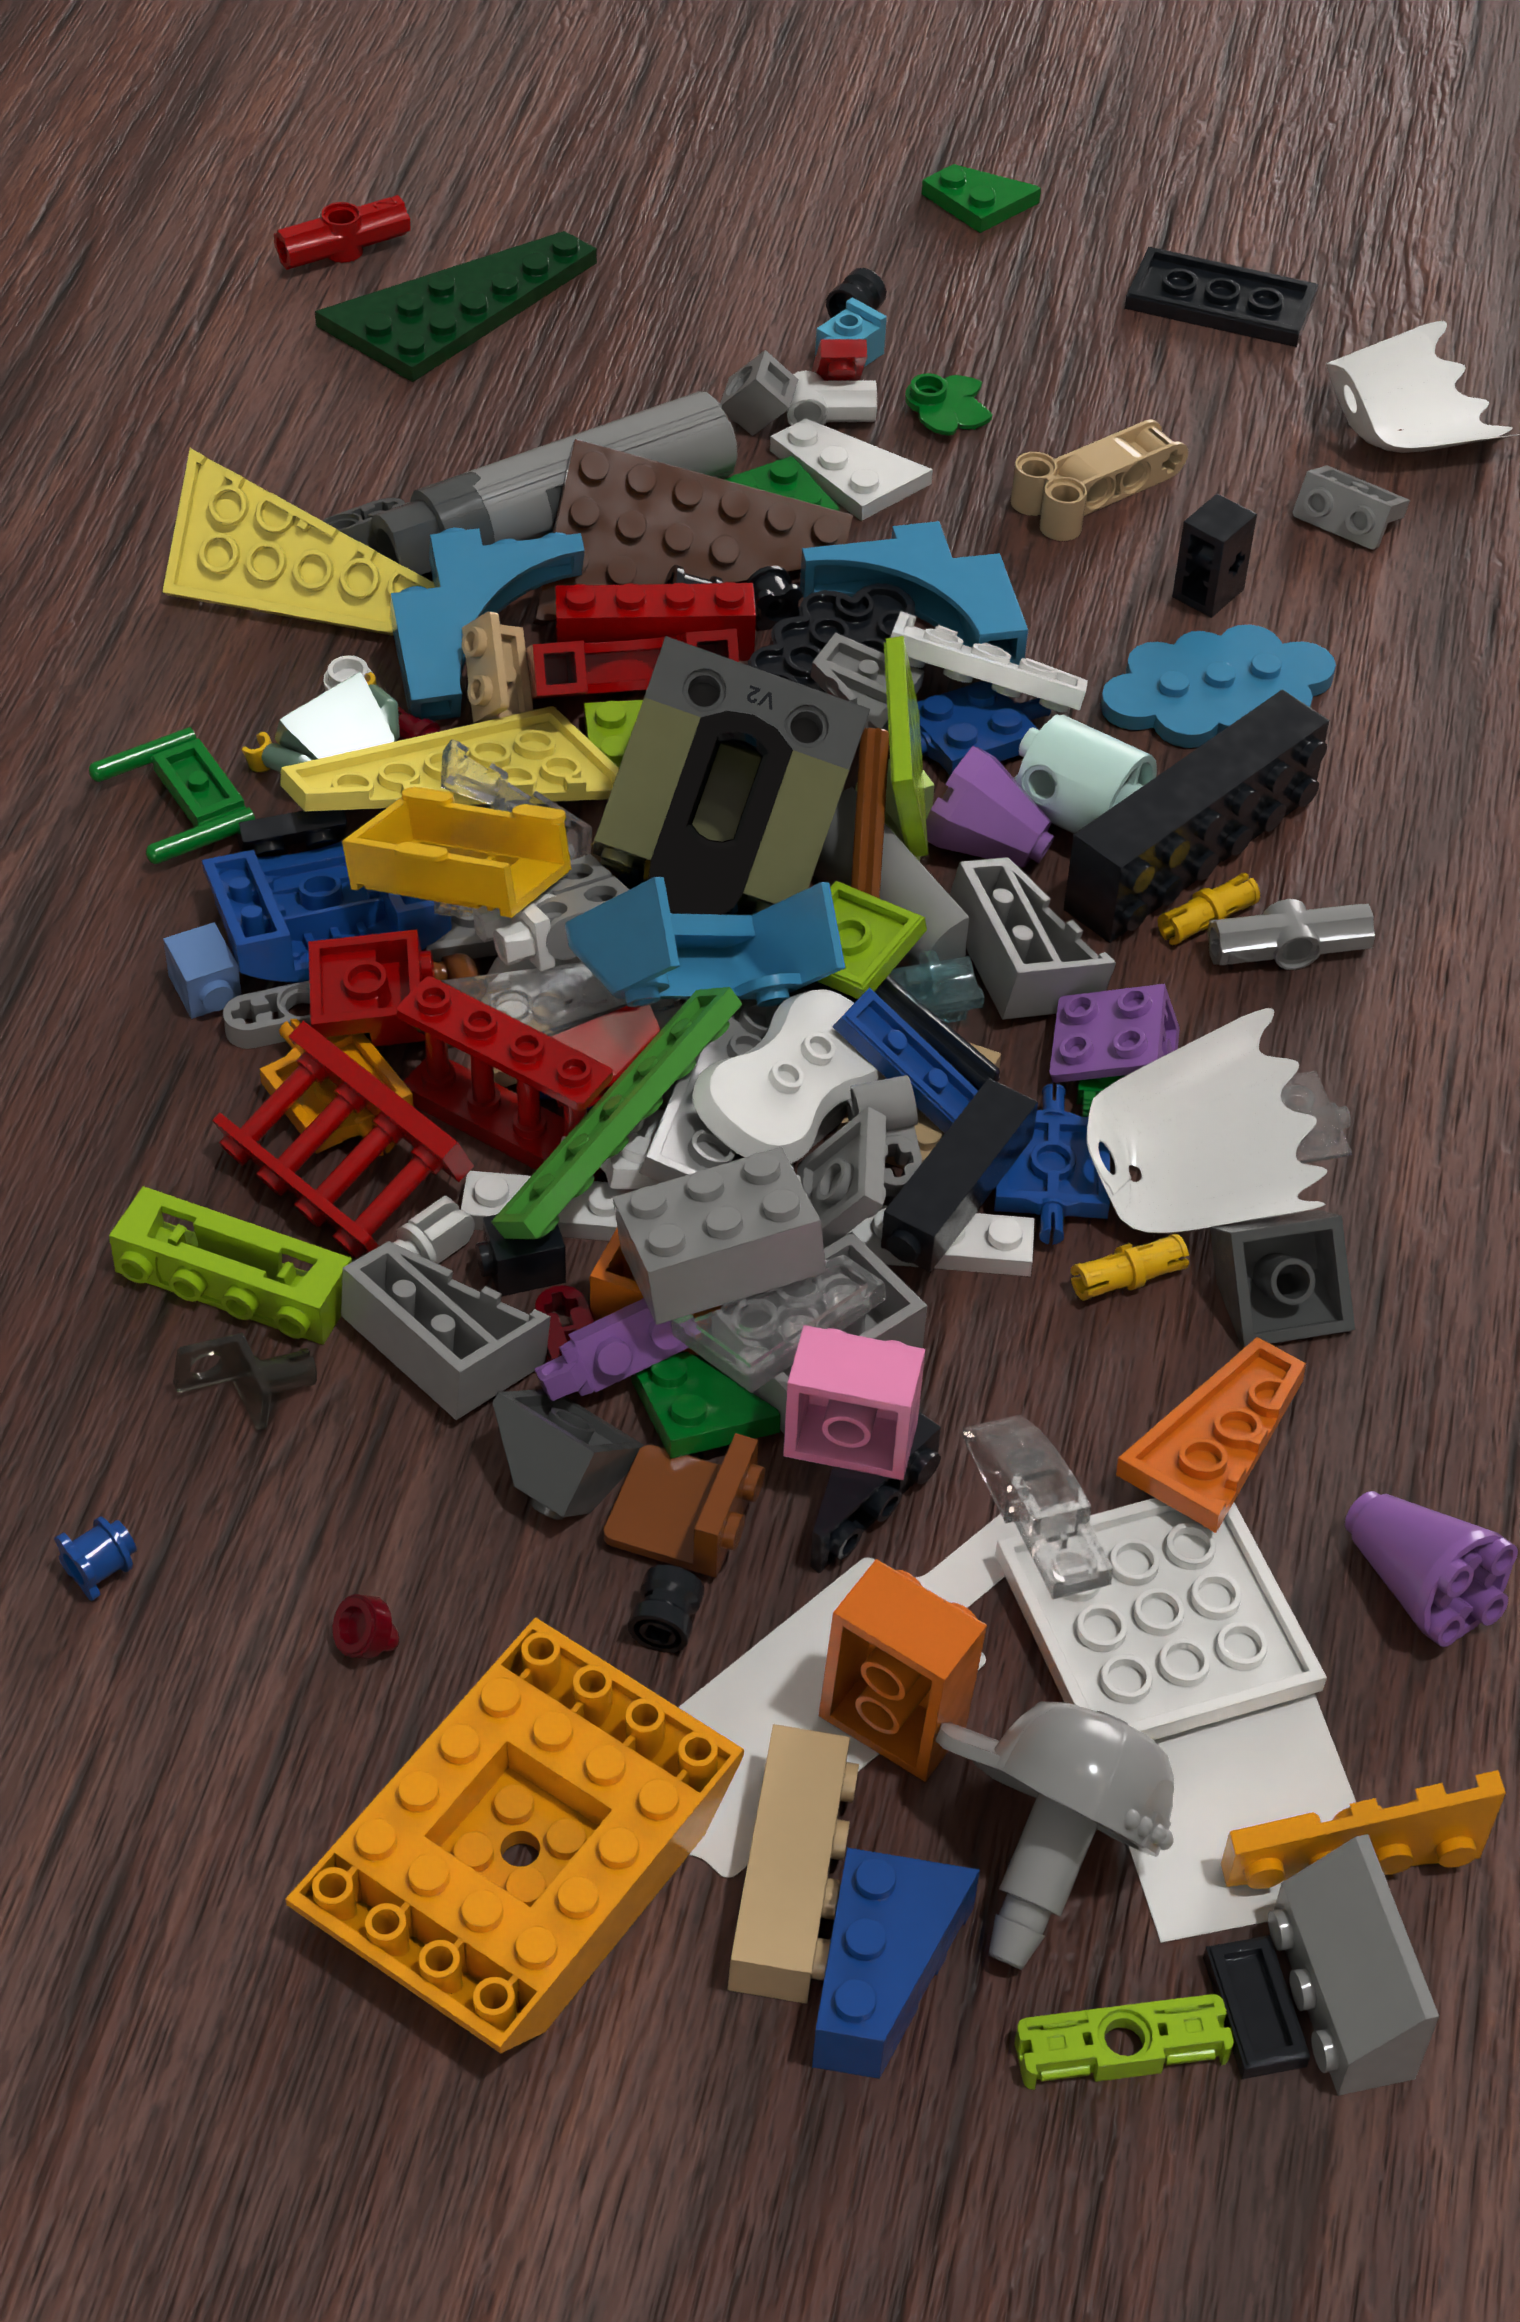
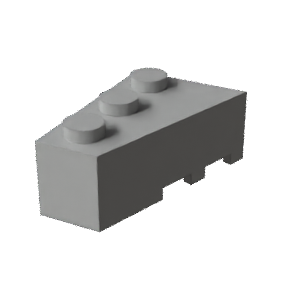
M1008 857L962 861L959 863L950 896L969 916L966 949L1002 1019L1057 1014L1058 1000L1062 996L1107 990L1116 962L1106 952L1098 956L1081 939L1083 930L1073 920L1065 924L1048 907L1051 899Z
M388 1241L343 1267L341 1316L455 1420L496 1396L497 1392L504 1391L535 1371V1368L546 1363L551 1316L536 1309L528 1315L501 1302V1293L486 1286L479 1292L452 1279V1270Z

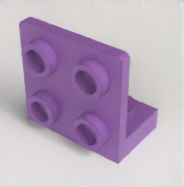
M1165 984L1060 997L1058 1000L1049 1070L1052 1081L1059 1083L1128 1075L1177 1050L1180 1027Z

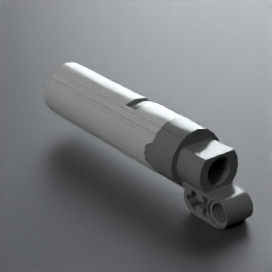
M698 391L416 489L408 503L399 498L379 499L332 515L322 521L424 577L432 574L429 562L430 534H438L449 528H462L465 530L479 528L484 546L491 545L502 539L523 541L539 539L553 533L571 447L575 439L720 479L728 478L734 473V466L738 457L737 442L733 426L729 422L721 404L709 393Z

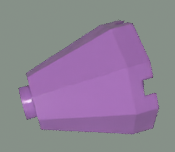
M972 746L945 785L948 786V789L942 799L939 797L936 799L926 819L928 842L939 848L986 859L1008 857L1020 867H1026L1031 859L1039 863L1047 853L1055 837L1048 833L1052 821L996 757L979 747Z

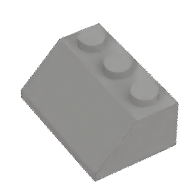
M1368 1834L1356 1836L1282 1882L1274 1910L1268 1913V1926L1272 1942L1278 1951L1285 1950L1292 1968L1289 1980L1293 2000L1300 2011L1307 2010L1314 2029L1312 2033V2049L1316 2063L1321 2072L1330 2073L1338 2096L1414 2080L1439 2019L1436 2006Z

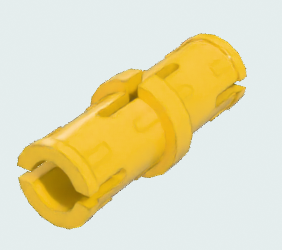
M1241 873L1213 889L1203 888L1193 894V899L1158 917V928L1162 937L1165 940L1169 939V944L1177 945L1199 931L1207 929L1210 920L1226 919L1240 910L1255 905L1260 900V890L1253 877L1248 879L1249 874Z
M1176 1233L1136 1247H1132V1244L1128 1243L1117 1247L1114 1254L1073 1265L1070 1273L1073 1276L1079 1274L1081 1276L1071 1278V1283L1075 1293L1083 1301L1124 1287H1128V1290L1131 1291L1143 1287L1146 1280L1188 1268L1189 1260L1186 1258L1179 1260L1178 1258L1189 1256V1252L1183 1238Z

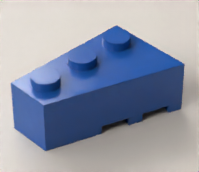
M847 1847L815 2029L813 2068L880 2079L914 2018L921 1998L934 1975L938 1974L945 1962L947 1952L962 1924H966L974 1909L980 1869Z

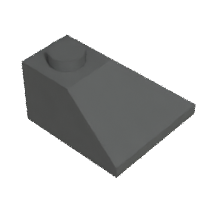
M543 1389L497 1392L493 1401L514 1487L533 1498L531 1506L553 1519L563 1520L564 1517L590 1514L630 1471L639 1449L645 1446L565 1396L551 1401Z

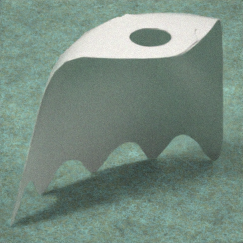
M1445 321L1419 326L1326 363L1332 385L1349 426L1367 443L1379 448L1401 453L1422 452L1484 440L1518 436L1520 434L1500 436L1513 428L1482 423L1479 417L1488 407L1489 402L1484 399L1467 397L1455 388L1456 381L1465 372V366L1460 363L1440 359L1435 355L1436 343L1447 327Z
M1265 1008L1242 1016L1112 1083L1093 1098L1087 1124L1086 1138L1088 1150L1119 1218L1133 1229L1147 1233L1191 1231L1298 1213L1325 1205L1323 1202L1304 1201L1298 1198V1194L1324 1177L1327 1174V1169L1303 1164L1296 1157L1297 1147L1317 1123V1119L1314 1116L1289 1109L1281 1099L1282 1089L1298 1071L1299 1063L1287 1058L1266 1056L1259 1050L1261 1035L1274 1016L1273 1009ZM1099 1142L1104 1143L1112 1155L1115 1164L1114 1175L1107 1170L1102 1162L1098 1149ZM1129 1165L1140 1169L1142 1178L1138 1182L1131 1180Z

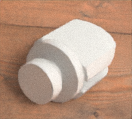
M443 1196L411 1218L408 1223L398 1228V1240L393 1243L439 1264L469 1242L474 1232L475 1222L469 1214L460 1210L459 1206L451 1198Z

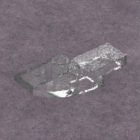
M1020 1415L963 1428L962 1437L1005 1524L1015 1523L1052 1599L1111 1585L1113 1567L1089 1523L1091 1504L1065 1460L1041 1430Z

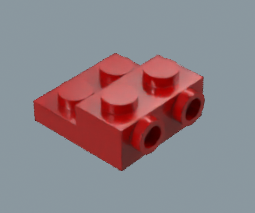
M417 929L308 941L311 1027L325 1038L370 1033L371 1042L374 1046L425 1041V1035L419 1033L412 1025L397 1017L396 1009L397 1005L425 977L432 976L435 978L432 951H421Z

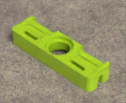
M1216 1994L1023 2018L1017 2025L1015 2047L1023 2083L1027 2088L1035 2090L1038 2079L1043 2082L1090 2076L1092 2072L1095 2082L1162 2073L1164 2063L1166 2065L1214 2060L1217 2056L1220 2058L1221 2066L1225 2065L1229 2060L1234 2042L1231 2028H1224L1226 2009L1223 1999ZM1116 2028H1127L1134 2031L1140 2037L1143 2047L1136 2054L1130 2056L1119 2055L1108 2047L1105 2035L1110 2030Z

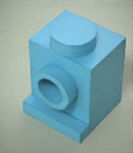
M853 297L846 301L845 310L816 329L815 357L820 339H867V360L865 366H867L884 354L887 316Z

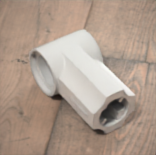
M806 370L793 374L799 380L790 408L787 410V418L790 425L805 418L821 425H825L826 422H875L877 414L876 381H824L819 374Z

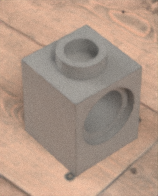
M765 350L729 377L720 404L723 407V411L733 422L738 423L753 436L790 408L799 379Z

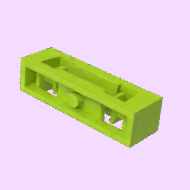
M144 1186L109 1234L115 1272L122 1274L135 1283H148L174 1292L178 1297L186 1301H199L225 1310L235 1318L241 1320L251 1319L279 1329L289 1337L296 1339L305 1338L324 1345L341 1318L343 1267L352 1263L351 1257ZM163 1213L192 1222L195 1232L187 1230L181 1224L175 1226L164 1222ZM285 1254L297 1258L298 1260L313 1264L309 1271L295 1268L291 1262L282 1263V1255Z

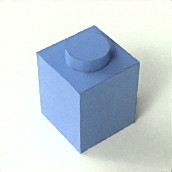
M215 922L163 938L168 976L191 1019L214 1011H220L224 1009L225 1005L232 998L242 995L238 964Z

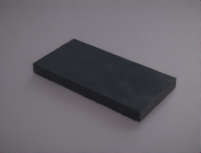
M1148 247L1126 295L1124 309L1297 347L1315 302L1319 284Z

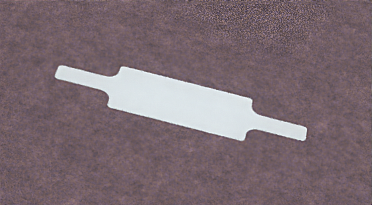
M1008 1507L930 1572L916 1577V1579L924 1588L946 1601L958 1603L968 1608L1005 1577L995 1556L997 1540L1042 1529L1043 1527L1020 1508ZM867 1557L857 1562L678 1707L744 1749V1756L705 1836L689 1854L706 1861L722 1877L732 1878L748 1865L773 1724L850 1737L847 1762L859 1764L858 1772L879 1755L873 1749L818 1716L833 1612L875 1561L873 1558ZM981 1653L978 1670L986 1662V1657L983 1653Z

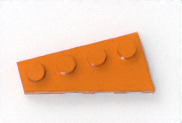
M1256 1337L1119 1456L1116 1476L1216 1533L1301 1386L1306 1363Z

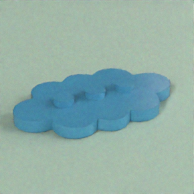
M1237 625L1227 629L1221 636L1206 631H1191L1183 634L1174 645L1164 642H1147L1133 649L1127 660L1126 674L1114 677L1105 684L1100 706L1105 718L1120 728L1128 730L1154 728L1163 740L1174 746L1183 748L1200 747L1282 689L1311 708L1313 696L1322 694L1331 687L1336 663L1334 657L1325 648L1317 644L1304 641L1282 644L1281 640L1273 632L1256 625Z

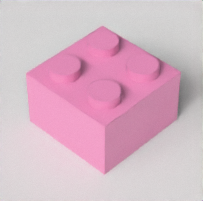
M803 1325L787 1383L783 1456L904 1480L918 1423L925 1349L908 1346L895 1340L883 1341L847 1334L838 1329H822Z

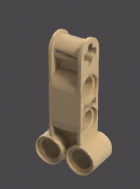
M1150 419L1055 459L1041 452L1023 453L1015 461L1011 505L1022 514L1030 516L1041 515L1040 530L1048 538L1057 541L1073 540L1082 531L1085 515L1175 476L1186 463L1188 448L1182 442L1171 440L1162 432L1160 424Z

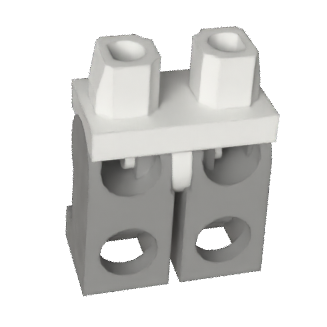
M588 854L571 860L572 870L512 918L500 916L499 908L493 911H488L486 906H482L479 909L472 908L475 931L484 943L494 940L498 956L507 966L529 959L540 971L556 967L555 958L568 960L576 957L568 947L565 923L629 889L615 876L612 877V873L597 859Z

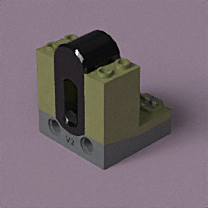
M666 636L594 839L593 854L601 856L600 863L605 868L615 872L630 875L632 868L643 871L642 883L653 877H664L670 913L738 915L741 908L746 907L753 910V915L808 889L870 709Z

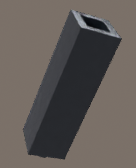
M988 1078L885 1209L881 1248L889 1251L898 1260L913 1263L931 1273L1033 1139L1038 1102Z

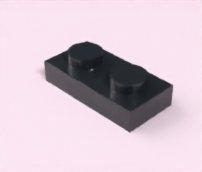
M303 810L239 822L237 838L240 852L254 850L257 857L280 855L286 851L285 846L305 842L306 848L309 849L325 847L336 843V836L344 834L347 821L344 810L309 812Z

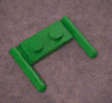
M191 727L98 760L89 766L90 777L95 782H102L152 763L158 777L193 824L194 828L148 845L146 856L153 864L165 862L237 834L239 822L255 819L252 810L249 807L246 808L240 793L201 740L196 738Z

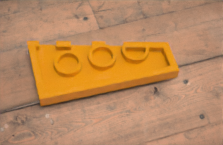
M1499 1770L1475 1775L1476 1788L1446 1794L1443 1783L1415 1789L1417 1799L1383 1809L1377 1804L1376 1798L1351 1803L1350 1807L1340 1811L1334 1816L1333 1820L1321 1823L1320 1817L1312 1812L1229 1831L1221 1860L1226 1887L1248 1885L1254 1889H1265L1276 1886L1352 1838L1366 1834L1370 1837L1384 1875L1400 1873L1411 1866L1439 1863L1441 1866L1449 1868L1466 1865L1474 1859L1481 1858L1506 1792Z

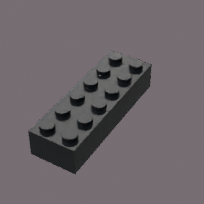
M1282 689L1073 835L1063 910L1109 943L1127 930L1133 931L1137 929L1145 918L1162 905L1167 906L1173 903L1181 891L1197 880L1202 881L1206 879L1217 865L1231 855L1237 856L1242 853L1253 839L1264 831L1274 830L1285 816L1299 806H1307L1314 799L1319 789L1317 779L1320 764L1327 751L1325 740L1330 720Z

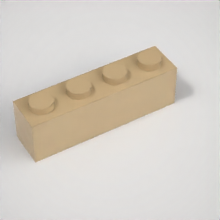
M773 1724L730 1960L729 1991L807 2004L811 1979L824 1981L831 1940L818 1938L821 1918L835 1919L841 1881L828 1878L831 1859L844 1861L850 1821L838 1819L840 1801L849 1803L854 1801L859 1764L847 1762L850 1737Z

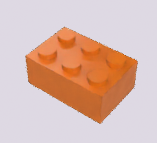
M876 1559L833 1612L818 1716L926 1782L948 1753V1750L936 1742V1736L941 1724L950 1722L964 1728L967 1726L987 1625L978 1620L965 1606L958 1603H950L924 1588L910 1573L903 1570H894Z

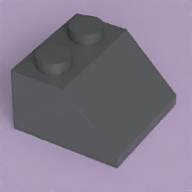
M1314 1210L1210 1227L1216 1283L1241 1347L1245 1348L1256 1337L1272 1344L1355 1330L1342 1215Z

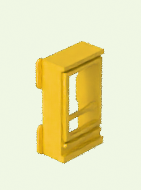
M422 787L404 789L401 792V798L342 840L351 890L358 891L365 886V889L475 909L486 906L488 911H493L499 908L500 916L509 918L514 917L572 870L564 823L566 819L564 810L522 804L515 806L512 812L464 805L452 803L454 796L451 792Z

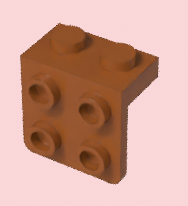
M735 1433L722 1465L688 1455L670 1459L665 1448L655 1445L641 1447L604 1526V1541L615 1548L716 1578L728 1549L735 1551L739 1544L745 1524V1515L743 1513L748 1502H756L763 1485L765 1467L757 1465L759 1440Z

